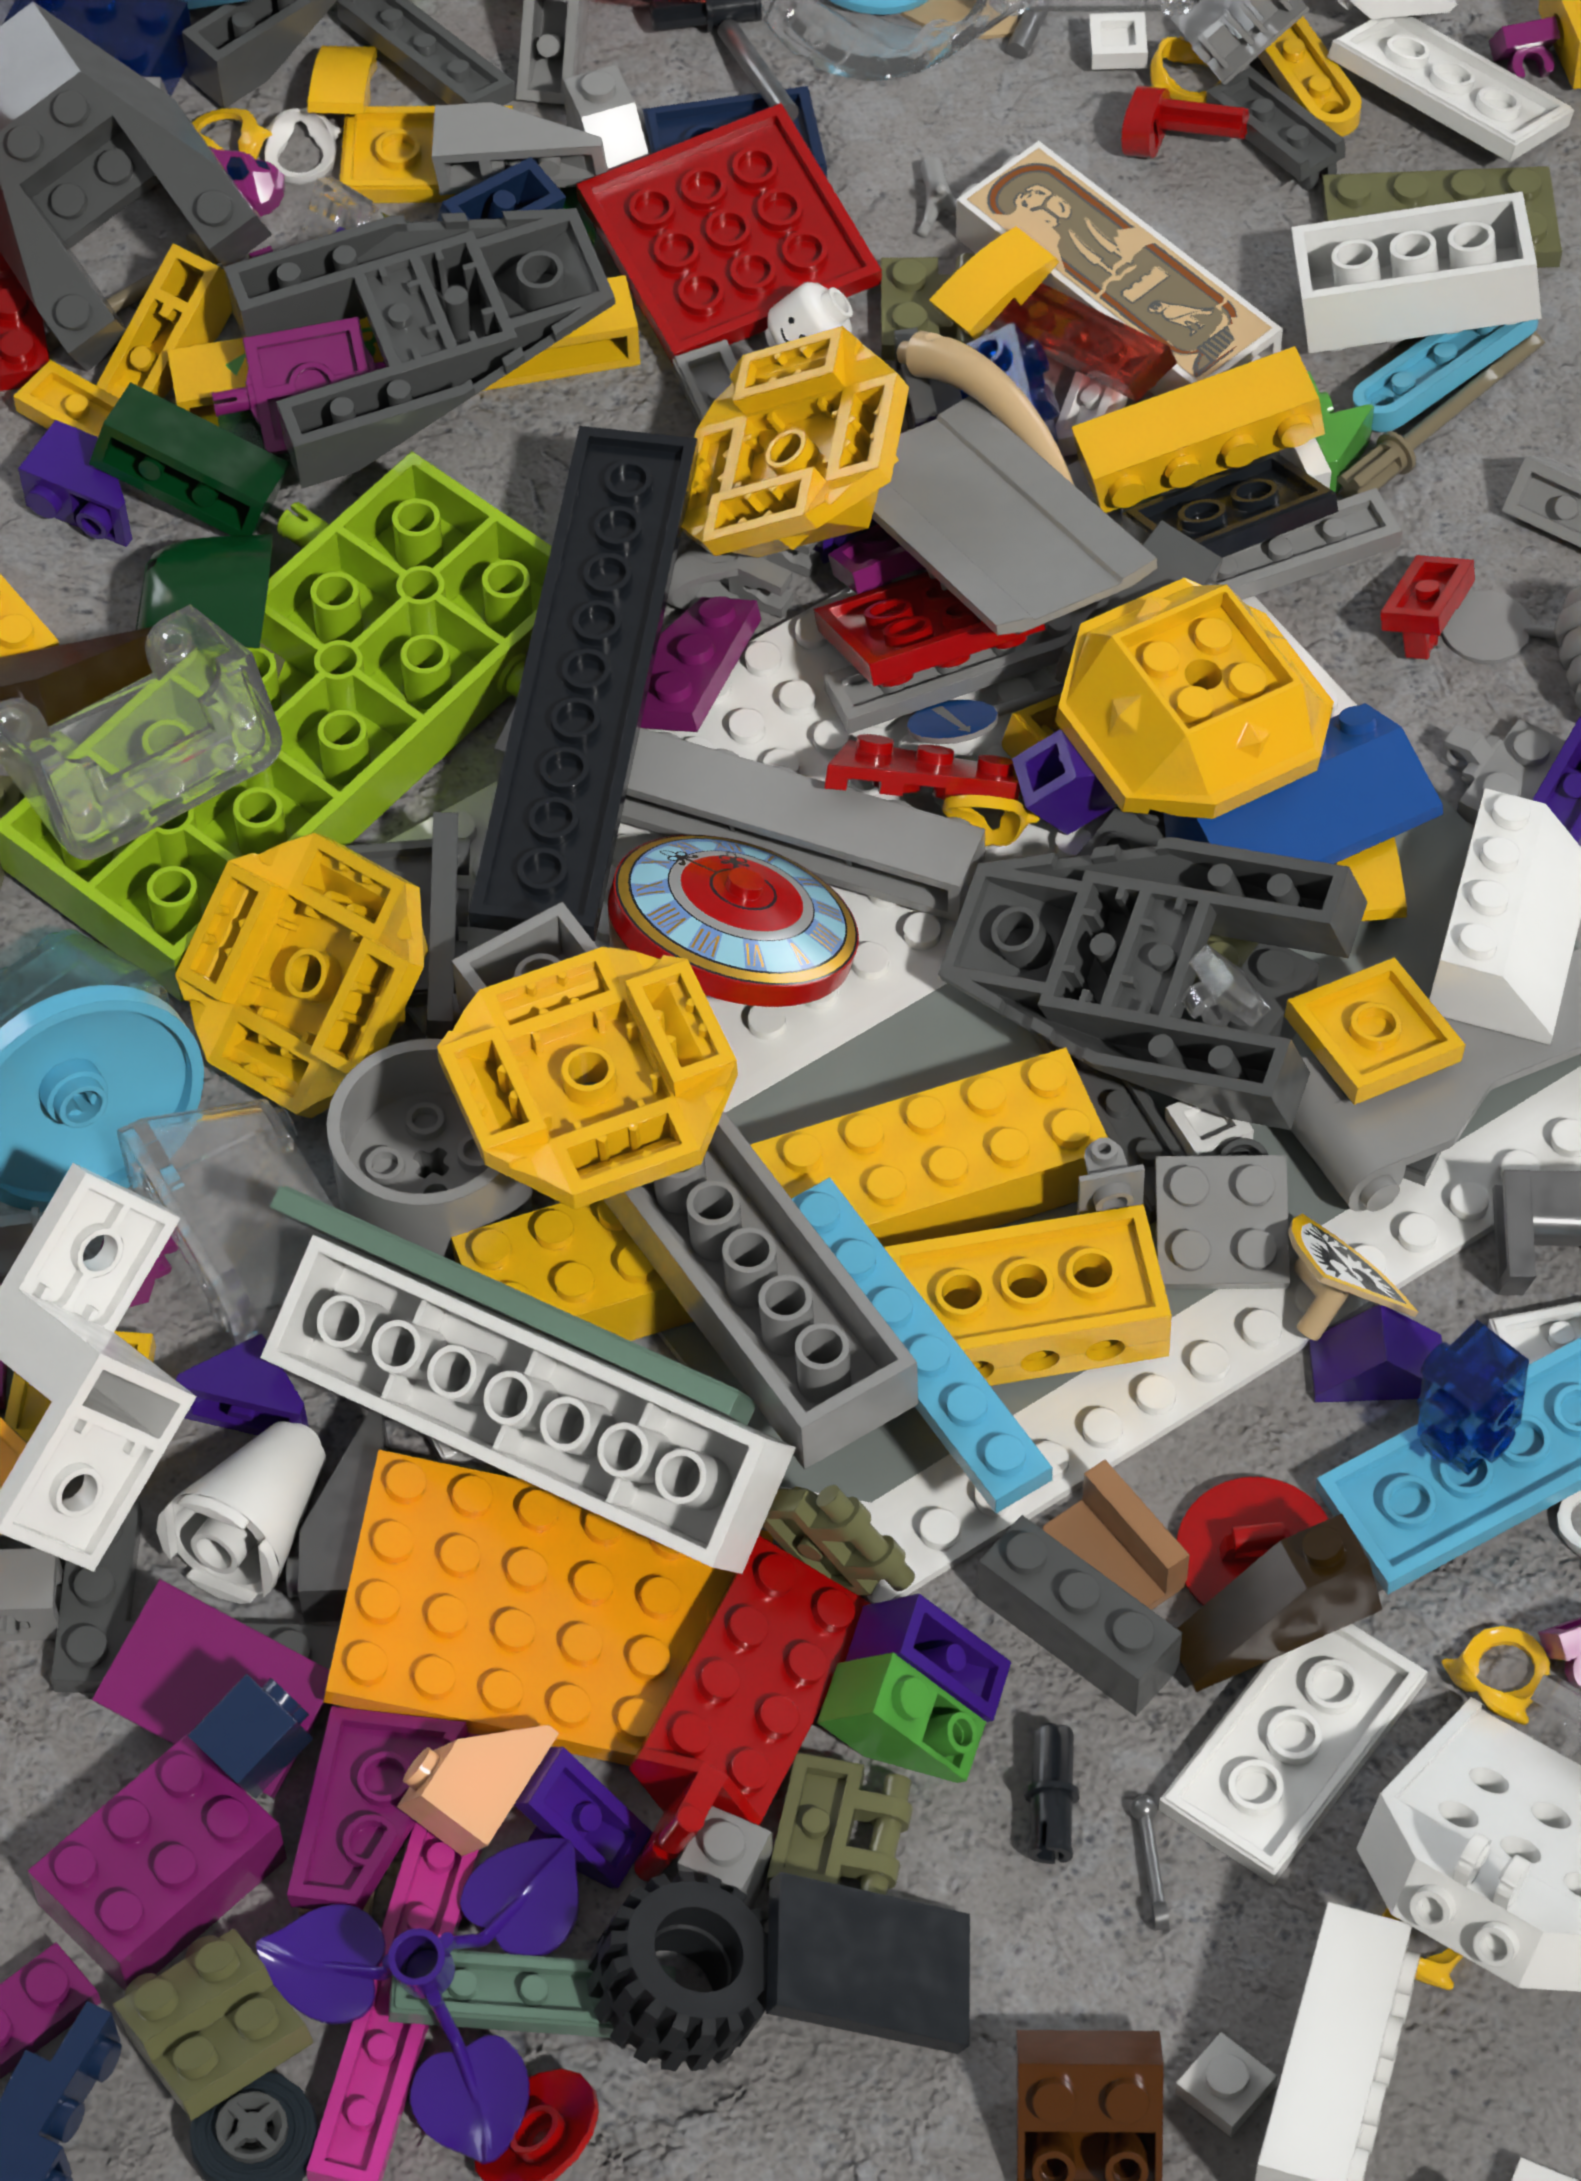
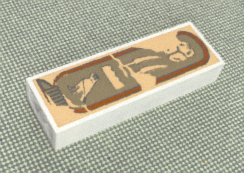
M1037 141L1021 154L1009 157L1001 168L980 183L967 187L960 197L956 199V239L975 254L997 237L1017 226L1055 256L1059 263L1030 297L1100 352L1131 346L1142 361L1135 380L1155 396L1281 351L1283 328L1040 141Z

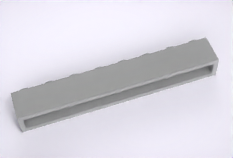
M515 707L494 746L497 784ZM640 727L621 822L667 836L708 835L754 844L797 862L828 884L955 922L958 921L978 863L985 862V829L974 826L964 819L936 815L916 809L900 800H885L855 791L848 785L846 791L824 789V781L797 774L788 767L766 765L740 757L727 749H712L682 740L680 737L669 732H654Z

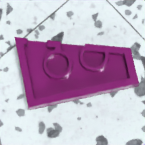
M331 1706L287 1891L291 1907L315 1910L322 1906L346 1904L363 1910L416 1823L414 1819L397 1807L410 1787L403 1782L408 1768L424 1749L429 1747L431 1750H435L457 1739L468 1738L469 1731L466 1722Z

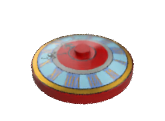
M677 835L646 842L630 851L621 860L616 869L608 895L607 905L611 923L618 936L630 950L661 959L663 955L688 959L705 995L737 1004L761 1007H786L819 1000L831 994L846 980L859 944L858 927L852 912L840 895L824 880L781 854L730 838L708 835Z

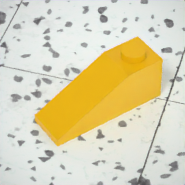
M173 243L96 386L120 399L131 382L164 398L174 387L167 350L189 347L195 344L213 343L219 337L232 313L224 270Z

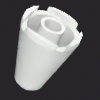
M276 1422L167 1503L158 1515L156 1532L161 1547L170 1561L178 1553L192 1568L185 1577L194 1585L219 1599L239 1604L251 1603L256 1595L263 1594L264 1598L277 1584L326 1464V1454L318 1435L311 1428L301 1423Z

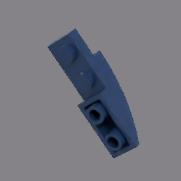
M87 2001L51 2061L25 2050L0 2099V2181H73L71 2167L64 2148L59 2145V2142L67 2143L76 2134L84 2117L85 2099L96 2081L101 2083L106 2081L118 2063L122 2045L111 2012Z

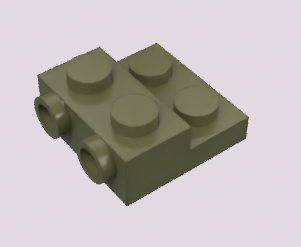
M234 1928L219 1938L207 1935L197 1939L188 1948L184 1960L160 1975L147 1973L138 1976L128 1985L125 1996L113 2003L131 2043L191 2121L314 2043L306 2024L273 1985L265 1965Z

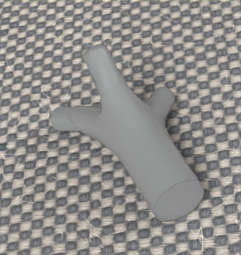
M937 157L926 158L920 166L926 189V205L923 220L917 230V234L923 238L928 236L939 212L949 211L952 215L956 216V199L948 186L942 161Z

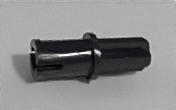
M655 0L650 4V17L653 29L656 31L705 25L706 31L711 32L714 26H719L728 19L742 23L761 21L762 8L761 0Z
M1045 1723L1033 1733L1032 1783L1024 1789V1797L1026 1801L1031 1803L1028 1856L1031 1860L1044 1864H1055V1851L1059 1852V1861L1061 1863L1068 1862L1073 1858L1072 1810L1073 1804L1077 1803L1080 1799V1791L1078 1787L1073 1785L1074 1734L1071 1728L1066 1725Z

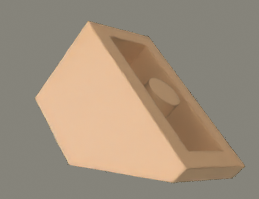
M550 1725L461 1738L435 1750H431L428 1747L417 1756L408 1768L403 1782L410 1787L397 1807L461 1856L489 1845L559 1732Z

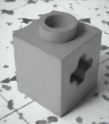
M37 1548L0 1549V1641L56 1639L64 1577L59 1557Z

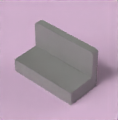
M1543 455L1525 456L1502 511L1581 547V472Z

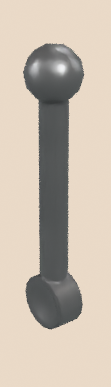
M1140 1795L1132 1801L1130 1811L1133 1818L1139 1821L1151 1898L1153 1927L1155 1931L1168 1930V1908L1164 1898L1152 1820L1157 1814L1158 1807L1153 1798L1147 1795Z

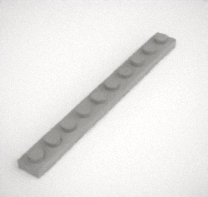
M1377 488L1337 501L1339 512L1223 557L1216 582L1220 585L1227 584L1243 600L1401 546L1402 529ZM1100 600L1044 623L1046 630L1028 635L1027 640L1021 645L1007 649L992 647L971 654L970 659L959 666L950 668L935 666L914 673L913 678L904 684L883 687L880 685L873 686L852 665L825 674V691L847 734H851L1058 663L1063 649L1079 629L1080 623L1087 619Z

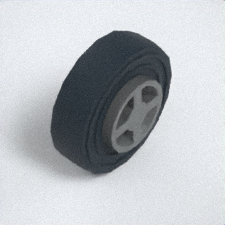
M267 2072L192 2120L189 2136L194 2163L205 2181H302L307 2174L306 2169L319 2129L315 2109L303 2090L282 2075ZM246 2142H249V2143L258 2142L262 2147L260 2148L259 2146H256V2147L247 2146V2147L244 2149V2144H245Z

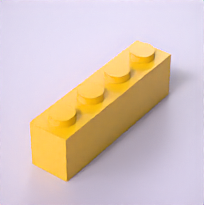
M1296 346L1071 427L1080 465L1098 507L1105 513L1119 508L1132 507L1149 497L1174 488L1190 486L1199 479L1230 468L1243 467L1255 459L1288 447L1301 446L1310 439L1325 434L1320 400Z

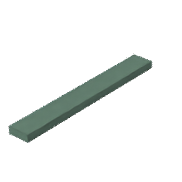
M286 1185L278 1187L269 1206L297 1223L745 1425H748L757 1406L753 1403L754 1399L736 1388Z

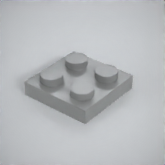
M1287 1155L1156 1156V1250L1165 1289L1289 1288Z

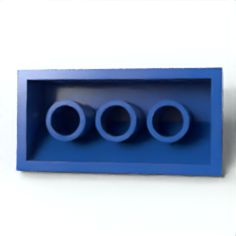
M1364 703L1359 706L1348 707L1342 710L1339 715L1330 718L1317 771L1214 819L1179 817L1163 813L1166 838L1174 837L1335 864L1443 815V804L1403 728Z

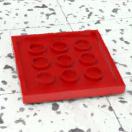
M782 103L576 184L577 199L587 216L594 223L596 232L620 274L626 275L631 293L672 364V359H675V356L726 339L728 344L731 345L766 331L769 328L767 323L770 309L805 282L819 283L828 290L834 287L841 291L846 298L881 284L882 269Z

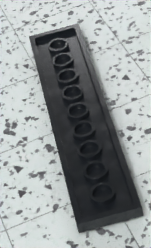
M579 426L469 907L470 927L508 931L563 902L592 941L596 940L680 543L682 525L685 519L697 462V438Z

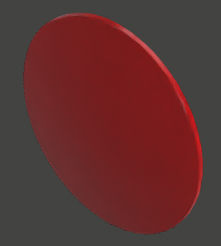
M1243 1477L1218 1484L1202 1494L1191 1505L1183 1517L1178 1530L1177 1541L1189 1554L1188 1576L1185 1585L1195 1599L1204 1606L1279 1541L1324 1522L1329 1518L1309 1495L1299 1488L1277 1479Z

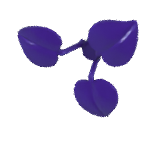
M565 1838L535 1839L514 1845L489 1857L473 1871L464 1885L460 1904L465 1917L475 1926L484 1929L481 1933L453 1936L452 1933L445 1932L438 1938L437 1935L426 1929H410L397 1936L391 1944L388 1954L385 1955V1937L374 1919L358 1907L334 1904L307 1912L284 1928L262 1937L256 1942L259 1959L265 1965L273 1985L291 2006L312 2020L336 2025L362 2018L370 2011L374 2003V1980H387L392 1974L407 1993L416 1998L427 1999L450 2042L453 2052L434 2054L421 2064L410 2088L412 2111L420 2127L435 2142L482 2164L496 2161L510 2147L516 2130L518 2132L528 2108L530 2083L523 2059L517 2050L503 2037L497 2035L483 2036L465 2047L463 2038L442 1997V1993L451 1985L455 1974V1964L450 1953L454 1949L484 1947L496 1938L500 1947L507 1954L543 1956L554 1951L565 1942L577 1921L580 1904L575 1848L572 1842Z

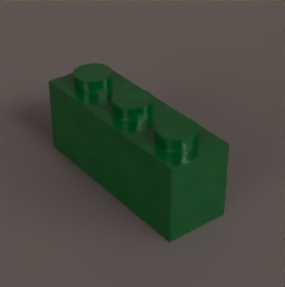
M131 382L104 421L89 465L231 536L255 535L276 500L290 462Z

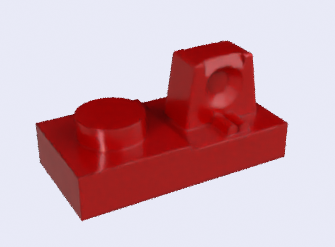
M1424 555L1415 556L1380 612L1382 631L1402 632L1406 658L1429 659L1430 652L1438 644V636L1441 635L1455 610L1460 607L1475 582L1474 560Z

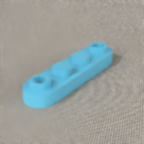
M1538 319L1512 325L1464 330L1455 334L1444 333L1426 336L1359 383L1353 392L1354 408L1372 404L1374 406L1372 431H1393L1406 424L1532 335L1538 327Z

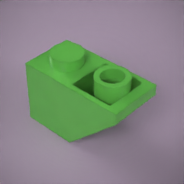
M892 1652L838 1663L817 1723L866 1758L955 1783L967 1782L986 1721Z

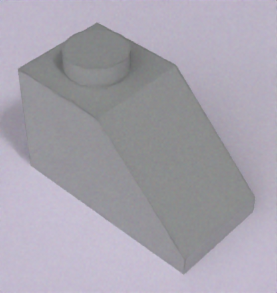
M589 0L523 1L516 100L565 104L563 79L579 75L586 48Z
M617 64L563 79L567 126L602 137L608 171L649 155L635 102Z

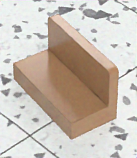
M1106 1459L1084 1473L1082 1500L1043 1526V1531L1151 1610L1186 1587L1189 1554Z

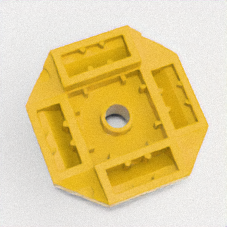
M843 326L742 355L729 376L733 382L714 400L695 432L694 438L698 439V457L685 519L682 525L684 533L714 556L732 552L759 558L869 528L879 489L891 482L894 464L899 461L896 453L909 386L894 369L864 346Z
M1184 577L1080 623L1055 722L1122 812L1148 814L1151 809L1179 817L1214 819L1317 771L1334 701L1266 613L1246 605L1227 584L1203 586Z
M317 833L281 843L260 854L250 853L228 860L175 974L184 1000L190 1003L195 1031L207 1062L296 1115L312 1119L330 1107L335 1091L346 1075L365 1058L386 1048L393 1032L405 1023V1006L424 968V960L429 952L422 928L420 887L331 838Z
M605 946L478 990L462 1012L453 1031L449 1030L437 1046L439 1063L485 1165L573 1209L584 1207L702 1164L738 1076L737 1060L688 959L665 955L658 959L632 950ZM588 1082H598L593 1085H582Z

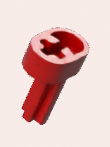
M1139 85L1132 95L1123 120L1121 134L1123 154L1155 158L1166 130L1245 139L1249 109L1174 100L1170 98V92L1167 88Z

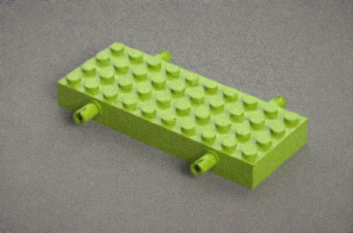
M413 451L396 464L331 524L315 515L300 502L291 505V510L297 513L298 516H295L286 509L280 517L277 525L278 534L288 538L301 547L302 550L271 576L268 583L260 643L285 659L279 678L274 658L275 653H271L265 648L195 644L82 747L77 746L59 732L46 735L48 741L42 737L31 738L26 748L27 756L52 773L0 819V862L2 869L181 1002L184 998L175 974L228 860L250 853L260 854L281 843L312 833L329 837L343 846L350 845L508 696L514 695L518 697L552 546Z

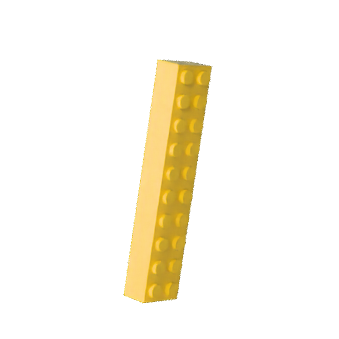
M1065 1047L750 1144V1146L791 1199L830 1177L883 1247L983 1231L1077 1202L1079 1176L1088 1175L1084 1161L1085 1150L1095 1140L1108 1137L1072 1058ZM604 1200L578 1209L558 1203L451 1237L455 1262L629 1341L693 1322L692 1318Z

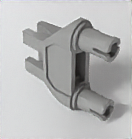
M692 540L685 551L677 554L667 603L688 610L701 597L724 596L730 599L757 600L759 610L782 618L793 602V593L786 591V588L792 581V571L810 577L820 562V552L813 550L817 542L800 546L794 550L789 549L757 558L732 552L714 556Z

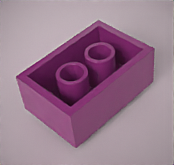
M186 1734L27 1870L39 1906L126 1991L128 1985L138 1976L147 1973L157 1974L285 1862L287 1855L279 1823Z

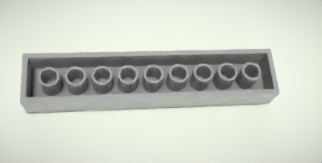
M560 902L451 960L458 1005L464 1011L480 989L583 954L598 947L566 905ZM588 1082L582 1085H593L598 1082ZM724 1111L702 1164L603 1199L747 1394L754 1399V1403L782 1441L796 1447L793 1455L804 1470L918 1405L917 1361Z

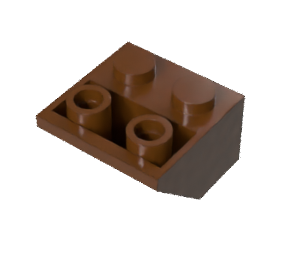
M1017 2030V2181H1162L1164 2062L1160 2031Z

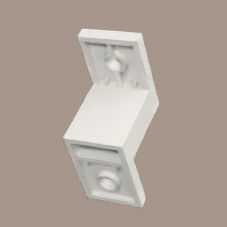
M72 1163L0 1286V1360L52 1401L0 1489V1534L94 1572L197 1396L114 1333L181 1218L168 1208ZM104 1235V1244L100 1252L94 1258L83 1261V1253L88 1243L95 1237ZM84 1474V1481L80 1490L73 1497L62 1499L64 1488L68 1482L74 1477Z

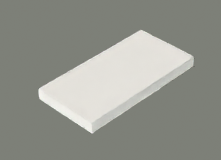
M1412 16L1370 19L1333 40L1327 57L1508 162H1512L1569 127L1574 113V109L1566 103Z
M1353 1624L1265 1662L1159 1799L1158 1810L1274 1885L1424 1686L1428 1671Z

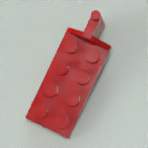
M760 1535L756 1540L743 1573L735 1572L629 1767L630 1771L664 1812L641 1856L635 1862V1872L643 1881L649 1882L651 1878L659 1876L701 1830L712 1806L760 1826L825 1701L837 1664L845 1662L863 1606L872 1604Z

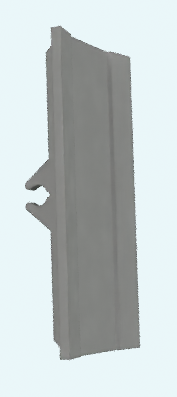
M971 396L966 397L938 414L936 420L900 434L896 453L899 461L894 464L891 482L879 489L872 515L874 521L926 568L932 580L937 578L940 581L943 591L949 590L996 635L1011 633L1018 635L1128 589L1158 568L1157 558Z

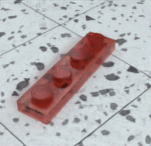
M1041 283L1022 306L1012 299L990 324L992 328L1136 402L1178 363L1170 346L1044 283Z

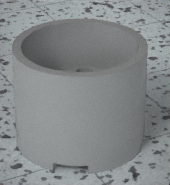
M416 1039L400 1042L373 1053L357 1064L342 1080L331 1100L327 1116V1137L340 1210L455 1262L451 1237L532 1212L533 1189L485 1165L439 1063L437 1046L442 1039Z

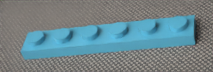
M829 1177L792 1198L796 1206L917 1361L918 1405L915 1408L995 1514L1051 1482L1053 1467L832 1179Z

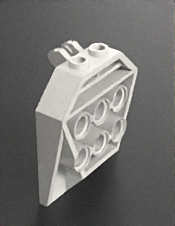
M1470 1697L1380 1793L1356 1849L1391 1915L1517 1988L1581 1992V1765L1481 1709L1483 1703Z

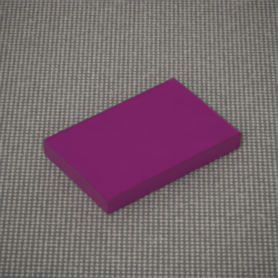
M159 1579L92 1700L174 1745L186 1734L188 1735L246 1674L260 1687L271 1677L309 1714L300 1725L310 1734L327 1704L323 1700L330 1670ZM297 1756L262 1792L263 1794L272 1799L275 1798Z

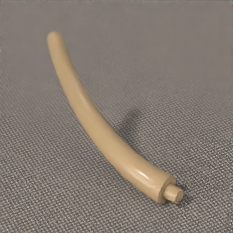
M919 331L909 341H903L899 344L897 359L901 364H907L912 375L944 382L976 399L1074 485L1059 447L1042 417L1021 389L996 364L972 347L937 333Z

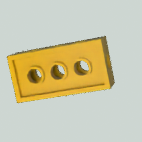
M1144 1204L884 1247L990 1386L1169 1356L1172 1314Z

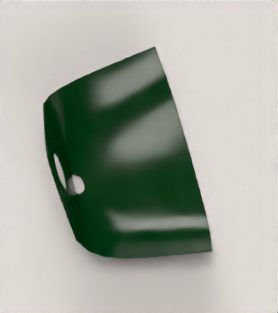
M273 534L189 539L167 545L153 553L145 565L135 630L159 626L163 643L260 648L269 583Z

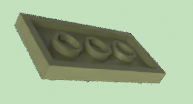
M1549 166L1328 174L1322 176L1321 194L1325 222L1523 192L1537 268L1560 267L1562 248Z

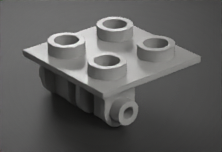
M1191 0L1171 20L1191 43V48L1211 68L1225 86L1310 9L1303 0Z

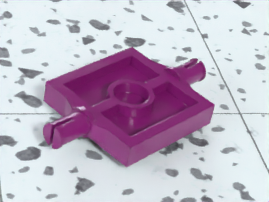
M359 317L243 338V346L248 366L246 387L211 392L215 415L219 417L220 415L251 410L252 416L260 426L264 449L274 455L285 454L288 452L283 440L276 401L386 368L384 361L374 363L373 357L364 344Z

